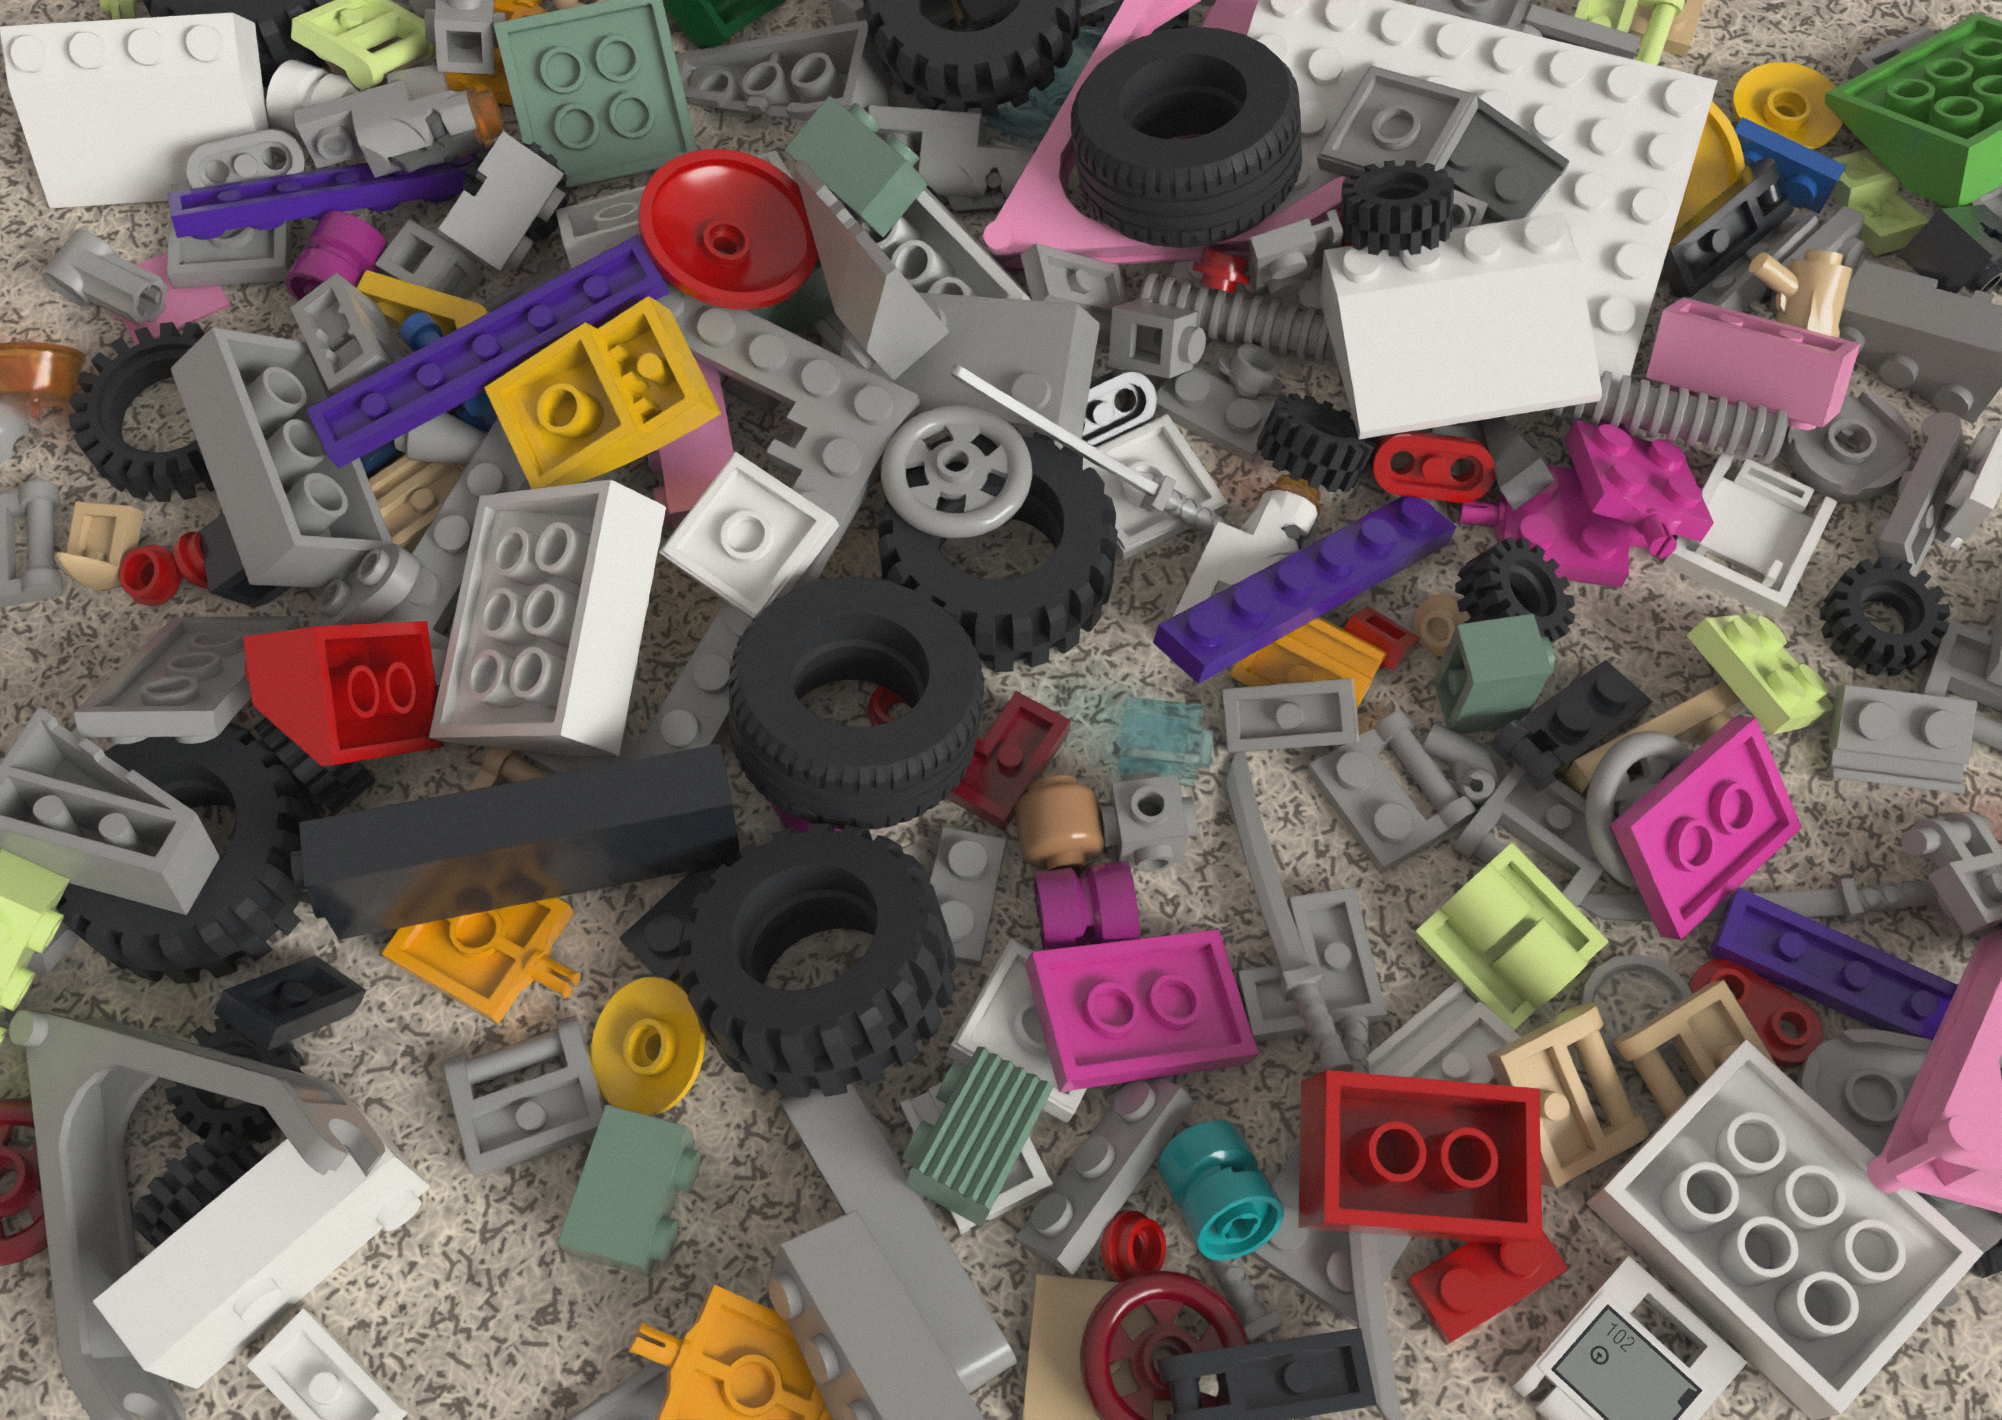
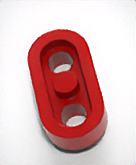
M1417 431L1383 436L1377 442L1370 456V466L1376 481L1384 490L1394 495L1467 503L1485 495L1495 479V463L1490 453L1480 442L1466 437ZM1399 451L1411 453V459L1405 467L1393 468L1390 466V460L1395 453ZM1461 458L1470 460V468L1465 474L1459 476L1451 474V466L1456 460Z
M1716 959L1703 964L1691 976L1687 984L1692 993L1712 981L1724 980L1734 990L1738 1004L1778 1067L1792 1068L1802 1065L1823 1041L1822 1024L1811 1007L1758 974L1731 961ZM1779 1020H1786L1792 1023L1797 1030V1038L1786 1036L1780 1029Z

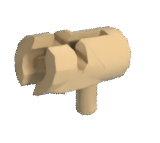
M1806 249L1804 259H1791L1788 269L1767 252L1758 254L1749 265V272L1776 292L1775 306L1777 314L1775 321L1839 338L1840 330L1838 326L1853 270L1850 267L1841 265L1843 254Z

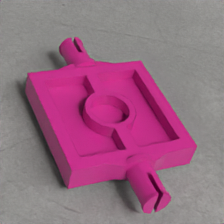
M1575 420L1564 441L1591 512L1621 520L1637 528L1644 535L1649 553L1652 556H1655L1657 553L1658 558L1667 557L1675 551L1677 542L1672 535L1700 542L1703 540L1713 526L1714 521L1702 497V491L1697 486L1687 464L1686 456L1679 447L1662 439H1656L1652 442L1634 437L1628 432L1626 425L1619 424L1616 427L1609 425L1608 421L1600 420L1598 426Z
M1546 465L1555 481L1514 511L1503 493L1497 504L1481 501L1460 503L1458 524L1464 523L1493 527L1498 542L1513 537L1515 541L1519 538L1529 540L1530 549L1539 545L1545 550L1543 559L1547 562L1553 558L1560 566L1554 571L1557 577L1566 576L1569 581L1622 588L1629 574L1630 547L1648 549L1644 535L1637 528L1621 520L1591 512L1577 472L1571 468Z

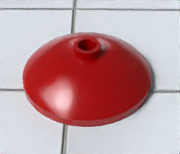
M704 149L688 152L675 157L661 166L652 175L643 191L638 210V230L645 251L665 279L685 294L699 301L728 309L749 310L765 308L780 303L794 295L805 285L814 271L819 255L799 185L786 173L763 159L743 152L726 149ZM718 250L725 251L728 254L721 253Z

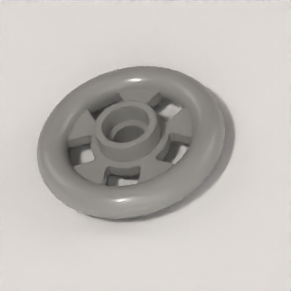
M948 405L933 408L908 420L895 432L888 442L881 463L882 487L894 511L914 528L943 538L974 537L1001 526L1022 506L1032 481L1030 453L1018 431L997 414L967 405ZM947 431L952 441L942 443L932 451L927 448L924 443L926 438L939 432ZM979 434L991 440L998 447L989 456H985L977 446L970 443ZM952 462H962L967 466L958 472L950 471L946 468ZM924 466L928 485L909 488L906 469ZM988 473L1006 478L1002 490L996 497L980 491L987 481ZM941 497L949 502L966 501L964 512L948 513L936 510L938 498Z
M1643 731L1628 735L1618 741L1600 760L1592 775L1587 792L1585 808L1586 828L1594 854L1603 868L1614 879L1637 889L1639 888L1610 826L1614 822V802L1620 801L1619 816H1621L1657 785L1669 768L1673 771L1692 754L1685 744L1666 733ZM1640 760L1644 776L1630 783L1626 771L1631 765Z

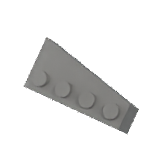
M857 1210L780 1244L768 1279L770 1299L780 1317L787 1320L832 1420H985Z

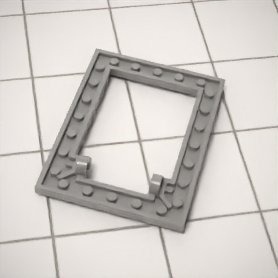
M607 243L602 253L613 248L614 246ZM660 273L670 293L656 301L671 310L694 358L792 407L786 418L794 430L793 438L789 446L773 439L766 450L769 462L798 477L792 490L833 516L839 524L837 530L790 592L802 586L813 584L817 581L881 473V463L888 442L904 423L914 417L920 407L919 397L916 393L746 310L722 308L699 301L676 288ZM498 418L412 554L420 560L419 574L413 587L397 606L374 622L427 621L437 695L450 640L442 634L455 615L479 497L482 495L531 489ZM726 601L723 602L640 743L623 735L619 756H568L519 751L560 774L720 744L730 727L729 675L733 652L737 648V642L743 636L747 625L752 623V619Z

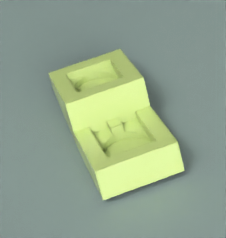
M1868 148L1832 158L1846 165V168L1831 195L1840 209L1846 206L1865 214L1861 240L1864 241L1865 246L1874 255L1878 256L1905 248L1928 223L1929 220L1897 195L1900 181Z

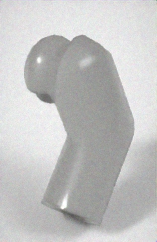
M1434 723L1423 744V749L1427 754L1450 764L1454 781L1461 797L1466 796L1474 805H1484L1499 786V777L1489 749L1441 724Z

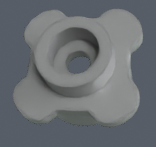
M1243 344L1239 346L1233 358L1222 355L1217 361L1218 369L1229 376L1227 379L1228 384L1234 386L1237 392L1245 397L1256 398L1261 393L1278 395L1282 390L1281 381L1275 378L1280 371L1277 359L1270 352L1259 346Z

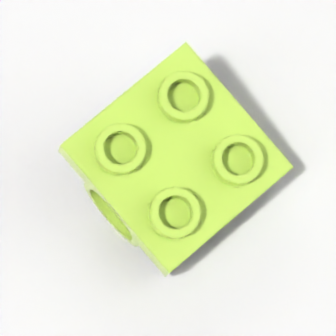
M1512 842L1411 934L1455 981L1458 980L1465 986V992L1477 1003L1481 1000L1513 1030L1517 1029L1531 1014L1546 1004L1586 967L1588 961L1609 942Z

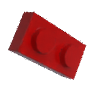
M1542 1230V1240L1513 1244L1469 1241L1406 1280V1283L1447 1346L1567 1272L1569 1268Z

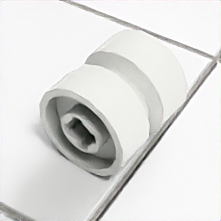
M288 60L279 66L270 81L266 98L267 116L271 124L277 129L301 137L295 127L293 111L364 90L352 84L347 76L329 74L323 68L299 60Z

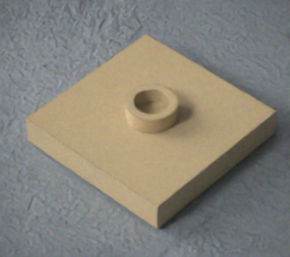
M1036 1274L1023 1420H1100L1090 1405L1082 1383L1080 1347L1086 1323L1095 1306L1109 1290L1120 1282ZM1144 1305L1131 1311L1122 1320L1121 1325L1134 1341L1142 1331L1155 1325V1321ZM1177 1314L1176 1318L1174 1319V1324H1175V1325H1177L1178 1314ZM1158 1349L1154 1354L1153 1364L1157 1372V1359L1172 1356L1165 1349ZM1123 1358L1109 1363L1111 1377L1120 1397L1136 1392L1138 1387L1130 1373L1129 1359ZM1154 1399V1420H1167L1166 1415L1172 1414L1171 1401H1158Z

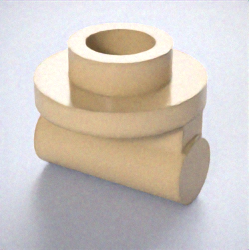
M1435 591L1427 600L1419 605L1413 618L1414 634L1420 637L1419 643L1434 655L1444 657L1456 626L1465 624L1464 622L1470 619L1471 615L1469 611L1459 612L1457 601L1461 599L1452 595L1441 594L1439 591Z

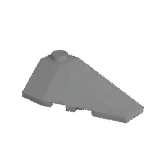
M866 20L721 45L714 48L678 53L676 59L687 104L799 120H809L829 95L847 110L854 103L858 104L865 111H869V105L888 106L889 92L892 90L893 85L891 72L885 71L878 59ZM694 70L689 87L686 84V77L688 73Z
M801 159L794 166V171L834 311L851 332L843 342L867 370L877 362L894 381L950 331L875 241L852 217L808 164Z

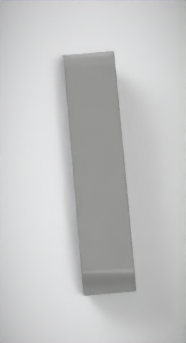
M853 1084L847 1085L848 1093L825 1097L821 1088L811 1089L810 1096L806 1098L782 1096L778 1099V1102L789 1122L793 1123L803 1141L802 1145L822 1179L828 1183L843 1215L855 1210L858 1211L968 1393L973 1392L1016 1364V1357L1005 1336L920 1195L905 1186L908 1175Z

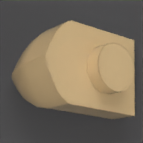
M76 501L66 553H54V561L70 578L88 588L100 591L121 585L119 580L120 566L125 556L130 551L138 548L144 511L127 505Z

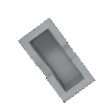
M503 131L477 170L478 173L475 178L481 181L483 185L475 197L465 190L462 192L439 227L437 234L439 237L457 246L464 254L497 276L505 264L516 271L534 241L525 236L526 232L537 216L547 223L566 194L557 188L564 173Z

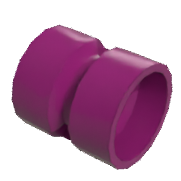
M329 211L322 216L309 237V249H305L296 258L285 276V286L297 301H300L335 273L340 274L357 288L366 270L379 274L382 273L375 263L389 244L380 232L366 221L341 211Z
M1128 861L1090 865L1085 876L1080 877L1072 868L1034 872L1035 903L1040 923L1043 951L1085 946L1087 942L1102 944L1140 939L1136 892Z

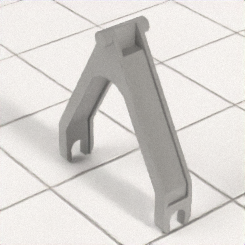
M21 1010L13 1016L10 1022L9 1036L15 1045L26 1047L61 1368L64 1376L91 1420H132L127 1411L134 1412L145 1420H185V1409L167 1379L143 1370L93 1303V1300L137 1264L123 1144L128 1120L141 1095L161 1077L263 1106L302 1159L312 1169L322 1175H325L328 1170L336 1171L350 1153L367 1177L383 1156L385 1146L348 1095L334 1082L125 1025L118 1020L101 1018L79 1019L47 1012Z

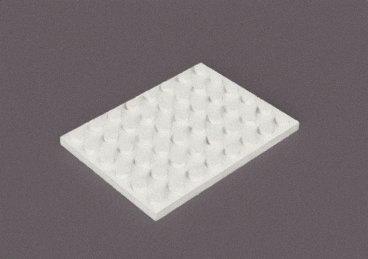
M1258 0L1247 36L1266 45L1290 68L1292 76L1297 82L1301 112V170L1294 188L1288 194L1285 201L1271 215H1276L1328 182L1342 177L1320 170L1316 156L1370 65L1477 94V97L1570 161L1566 171L1557 179L1529 217L1563 212L1580 258L1599 376H1602L1604 371L1612 372V378L1621 380L1623 375L1630 376L1718 80L1393 0ZM1484 215L1480 225L1495 222ZM1194 261L1175 262L1171 276L1176 277L1178 284H1183L1188 279L1194 282V287L1200 288L1203 273L1192 270ZM1249 263L1246 274H1249ZM1322 267L1312 270L1311 280L1304 282L1305 286L1298 292L1282 298H1272L1270 294L1264 295V302L1271 304L1273 299H1280L1284 307L1289 308L1293 302L1298 303L1302 311L1307 312V309L1312 306L1317 308L1318 314L1324 315L1319 299ZM1237 282L1235 293L1229 292V295L1235 296L1238 291L1246 292L1247 299L1253 300L1255 297L1250 282L1249 284ZM1212 288V291L1218 292L1219 290Z

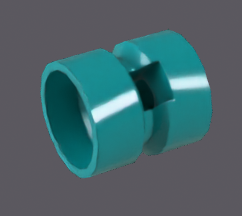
M1223 1120L1199 1123L1181 1132L1164 1148L1158 1162L1160 1176L1174 1203L1182 1210L1183 1220L1196 1246L1204 1256L1220 1261L1239 1258L1254 1252L1268 1242L1279 1230L1284 1218L1283 1205L1266 1175L1258 1168L1257 1159L1242 1132L1233 1123Z

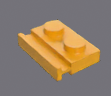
M1317 617L1237 662L1229 676L1247 686L1354 677L1358 709L1388 652L1321 617Z

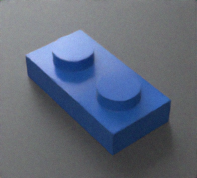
M1742 117L1734 130L1741 144L1745 167L1763 158H1774L1781 175L1777 181L1780 192L1788 194L1793 207H1805L1819 214L1837 185L1846 165Z

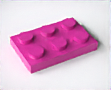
M1734 717L1610 825L1660 937L1679 940L1684 938L1802 828L1756 717Z
M1219 929L1035 951L1030 954L1025 962L1059 1092L1248 1065L1259 1054Z

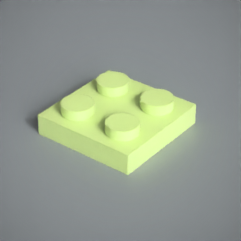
M1755 613L1705 618L1686 635L1770 735L1814 726L1833 712L1834 705L1825 696L1829 689L1824 680L1812 668L1805 664L1799 665L1783 647L1787 643L1784 634L1768 618L1764 616L1757 617Z

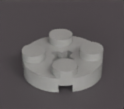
M1862 391L1858 398L1845 395L1840 413L1823 428L1816 426L1815 429L1803 430L1788 426L1782 449L1791 469L1807 486L1815 489L1814 491L1836 500L1837 503L1851 504L1855 501H1868L1878 498L1897 484L1910 465L1912 455L1909 456L1907 444L1912 437L1905 419L1893 406L1876 395ZM1835 437L1843 442L1853 439L1858 443L1859 447L1855 453L1845 451L1837 444Z

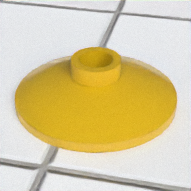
M1772 62L1757 66L1741 77L1732 95V109L1738 123L1744 117L1812 150L1830 142L1837 135L1843 124L1825 104L1826 92L1836 88V86L1821 73L1800 64Z
M660 977L639 978L620 988L603 1008L593 1032L591 1061L600 1092L610 1105L653 1116L675 1106L694 1084L704 1057L705 1030L688 1000L689 996L680 984ZM661 1043L660 1053L657 1056V1048Z

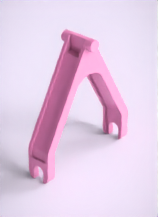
M1124 0L995 221L990 222L986 226L983 238L994 258L1011 273L1024 270L1020 255L1035 243L1116 265L1200 261L1204 248L1249 258L1250 237L1309 218L1311 226L1325 222L1326 212L1341 208V188L1346 178L1342 176L1328 182L1276 215L1268 216L1258 226L1234 238L1206 246L1186 248L1153 246L1130 239L1107 224L1099 223L1082 215L1068 199L1069 174L1076 164L1071 133V111L1077 92L1097 64L1116 49L1140 37L1152 34L1153 30L1201 1Z
M2002 929L1990 932L1978 940L1883 1152L1868 1162L1867 1174L1869 1179L1882 1192L1893 1193L1901 1188L2002 1213V1078L1999 1059L2002 1055Z

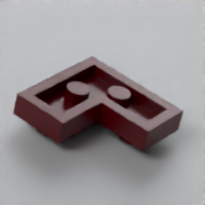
M1016 691L984 739L982 740L977 737L973 758L969 767H967L966 774L960 780L959 785L950 791V795L946 799L1005 831L1015 816L1016 803L1024 794L1028 793L1027 787L1041 777L1070 733L1071 720Z

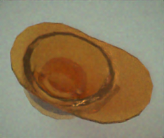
M40 342L0 343V402L11 406L27 408L31 418H39L42 408H54L69 404L73 393L78 391L79 384L77 381L81 374L82 365L86 363V356L82 351L58 344Z

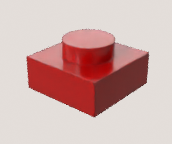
M1369 606L1352 615L1344 627V630L1388 652L1378 669H1384L1385 666L1391 670L1396 669L1407 660L1420 640V637Z

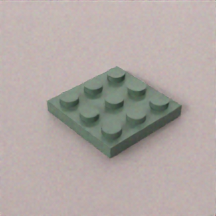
M607 0L493 23L522 141L529 145L534 142L542 146L541 150L547 155L551 153L558 160L557 166L560 170H564L567 177V189L657 171L675 157L698 150L662 0Z

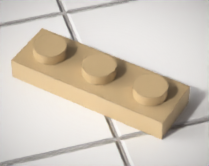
M1723 681L1574 760L1561 782L1586 799L1589 784L1597 765L1607 751L1621 739L1638 732L1657 731L1671 735L1685 745L1698 738L1704 744L1733 719L1744 703L1728 684ZM1640 760L1631 765L1626 771L1630 783L1632 779L1629 775L1642 769Z

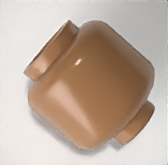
M1069 775L1048 776L1032 782L1027 787L1028 793L1024 794L1015 805L1016 825L1023 859L1030 865L1047 869V871L1072 868L1077 875L1083 873L1087 869L1086 862L1100 854L1105 843L1103 823L1096 793L1089 787L1079 784L1078 779Z

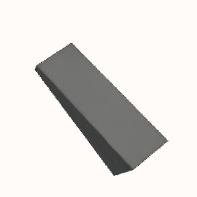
M1503 417L1481 420L1489 453L1495 463L1494 471L1499 489L1514 511L1555 480L1542 458Z

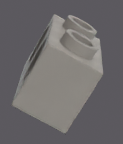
M335 273L290 307L327 388L333 394L405 357L381 308L338 273Z

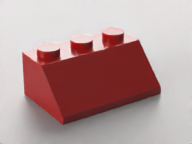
M427 621L313 626L243 637L246 656L244 673L250 685L252 705L321 766L445 747L444 742L429 738L438 695Z

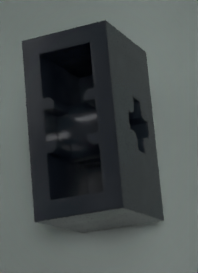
M1985 204L1940 209L1898 254L1919 275L1937 279L1936 289L1970 298L1976 290L1986 293L1994 291L1998 295L2002 294V219Z

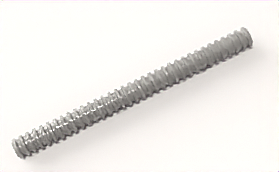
M1156 272L1149 273L1142 283L1138 299L1148 298L1153 299L1152 303L1198 311L1197 328H1202L1204 332H1208L1209 339L1216 340L1219 338V335L1226 336L1227 343L1234 344L1237 339L1243 340V344H1261V348L1268 352L1272 347L1279 348V354L1285 356L1288 355L1289 351L1297 352V358L1303 360L1307 355L1315 356V362L1320 364L1325 359L1333 360V366L1339 368L1325 317L1318 314L1316 307L1310 306L1306 312L1300 310L1298 303L1292 302L1289 308L1284 307L1280 299H1273L1270 304L1265 303L1264 296L1256 295L1253 300L1247 299L1246 292L1238 291L1233 296L1223 290H1218V292L1212 291L1211 287L1201 285L1200 288L1194 287V282L1188 279L1183 284H1178L1174 276H1168L1165 280H1160V276ZM1604 371L1602 376H1600L1602 388L1600 401L1553 408L1552 415L1557 417L1561 416L1562 411L1572 413L1571 420L1579 421L1581 416L1590 417V424L1598 425L1600 420L1608 421L1609 425L1616 427L1619 424L1628 426V432L1633 434L1637 432L1638 428L1647 430V437L1655 438L1657 433L1666 434V441L1674 442L1676 437L1684 438L1685 445L1693 446L1696 441L1704 443L1705 450L1712 451L1715 445L1723 447V453L1727 455H1732L1735 450L1742 451V456L1745 459H1751L1756 454L1762 456L1763 463L1768 464L1776 459L1780 453L1789 419L1784 409L1778 408L1773 414L1768 413L1767 407L1758 404L1755 409L1747 408V402L1743 400H1738L1736 405L1727 404V397L1719 396L1716 401L1708 399V393L1700 391L1697 397L1689 395L1688 388L1681 387L1677 393L1669 391L1670 386L1665 383H1661L1659 388L1650 387V380L1642 379L1640 384L1631 383V376L1623 375L1621 380L1613 379L1612 372Z

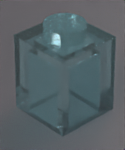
M1126 696L1117 779H1124L1134 773L1149 771L1158 773L1160 777L1178 775L1180 786L1194 787L1197 768L1210 767L1214 731L1202 729L1204 705Z

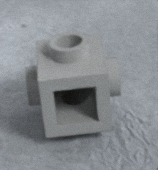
M436 0L435 9H425V38L427 44H436L437 72L495 74L496 47H499L493 23L506 21V13L495 12L494 0Z
M1149 771L1128 775L1120 782H1112L1109 807L1100 808L1105 836L1104 846H1115L1117 862L1128 861L1131 869L1136 868L1142 872H1154L1167 869L1174 865V863L1183 862L1188 837L1197 835V817L1194 801L1191 796H1181L1178 775L1160 777L1158 773Z

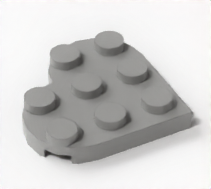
M1848 1029L1843 1031L1839 1037L1821 1043L1808 1056L1800 1068L1796 1085L1875 1156H1878L1883 1152L1933 1040L1878 1029ZM2001 1055V1057H2000V1059H1999V1064H2000V1071H2001V1078H2002V1055ZM1917 1192L1982 1252L1988 1251L2002 1238V1213Z

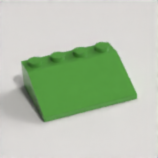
M1979 13L1965 18L1826 92L1825 104L1909 191L1931 199L1934 204L1943 208L1966 206L2002 185V21Z

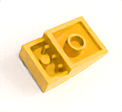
M650 296L644 298L598 329L586 322L484 387L531 489L578 484L600 476L675 441L722 414L671 310Z

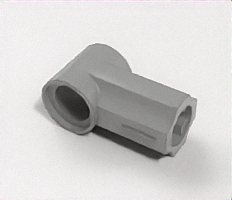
M83 229L75 230L41 272L43 279L70 301L83 307H87L93 302L137 325L147 321L155 322L166 308L165 296L168 287L159 276L120 258L108 244Z

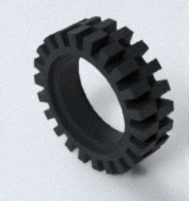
M173 322L160 323V338L154 339L146 326L134 331L139 344L131 348L128 347L122 337L110 343L118 356L110 360L99 352L91 360L99 375L82 371L77 383L85 393L72 392L70 405L76 413L69 414V422L76 433L73 436L78 446L100 475L106 478L112 487L120 492H123L126 488L134 498L145 500L150 491L157 502H171L172 490H177L183 500L197 497L194 485L201 482L205 484L209 492L214 491L215 488L197 440L185 447L172 451L149 452L138 450L126 444L122 438V423L125 413L133 400L147 387L160 380L173 377L170 368L205 335L198 323L186 322L181 336Z

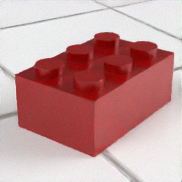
M1325 1070L1301 1081L1298 1228L1499 1244L1542 1240L1540 1088Z

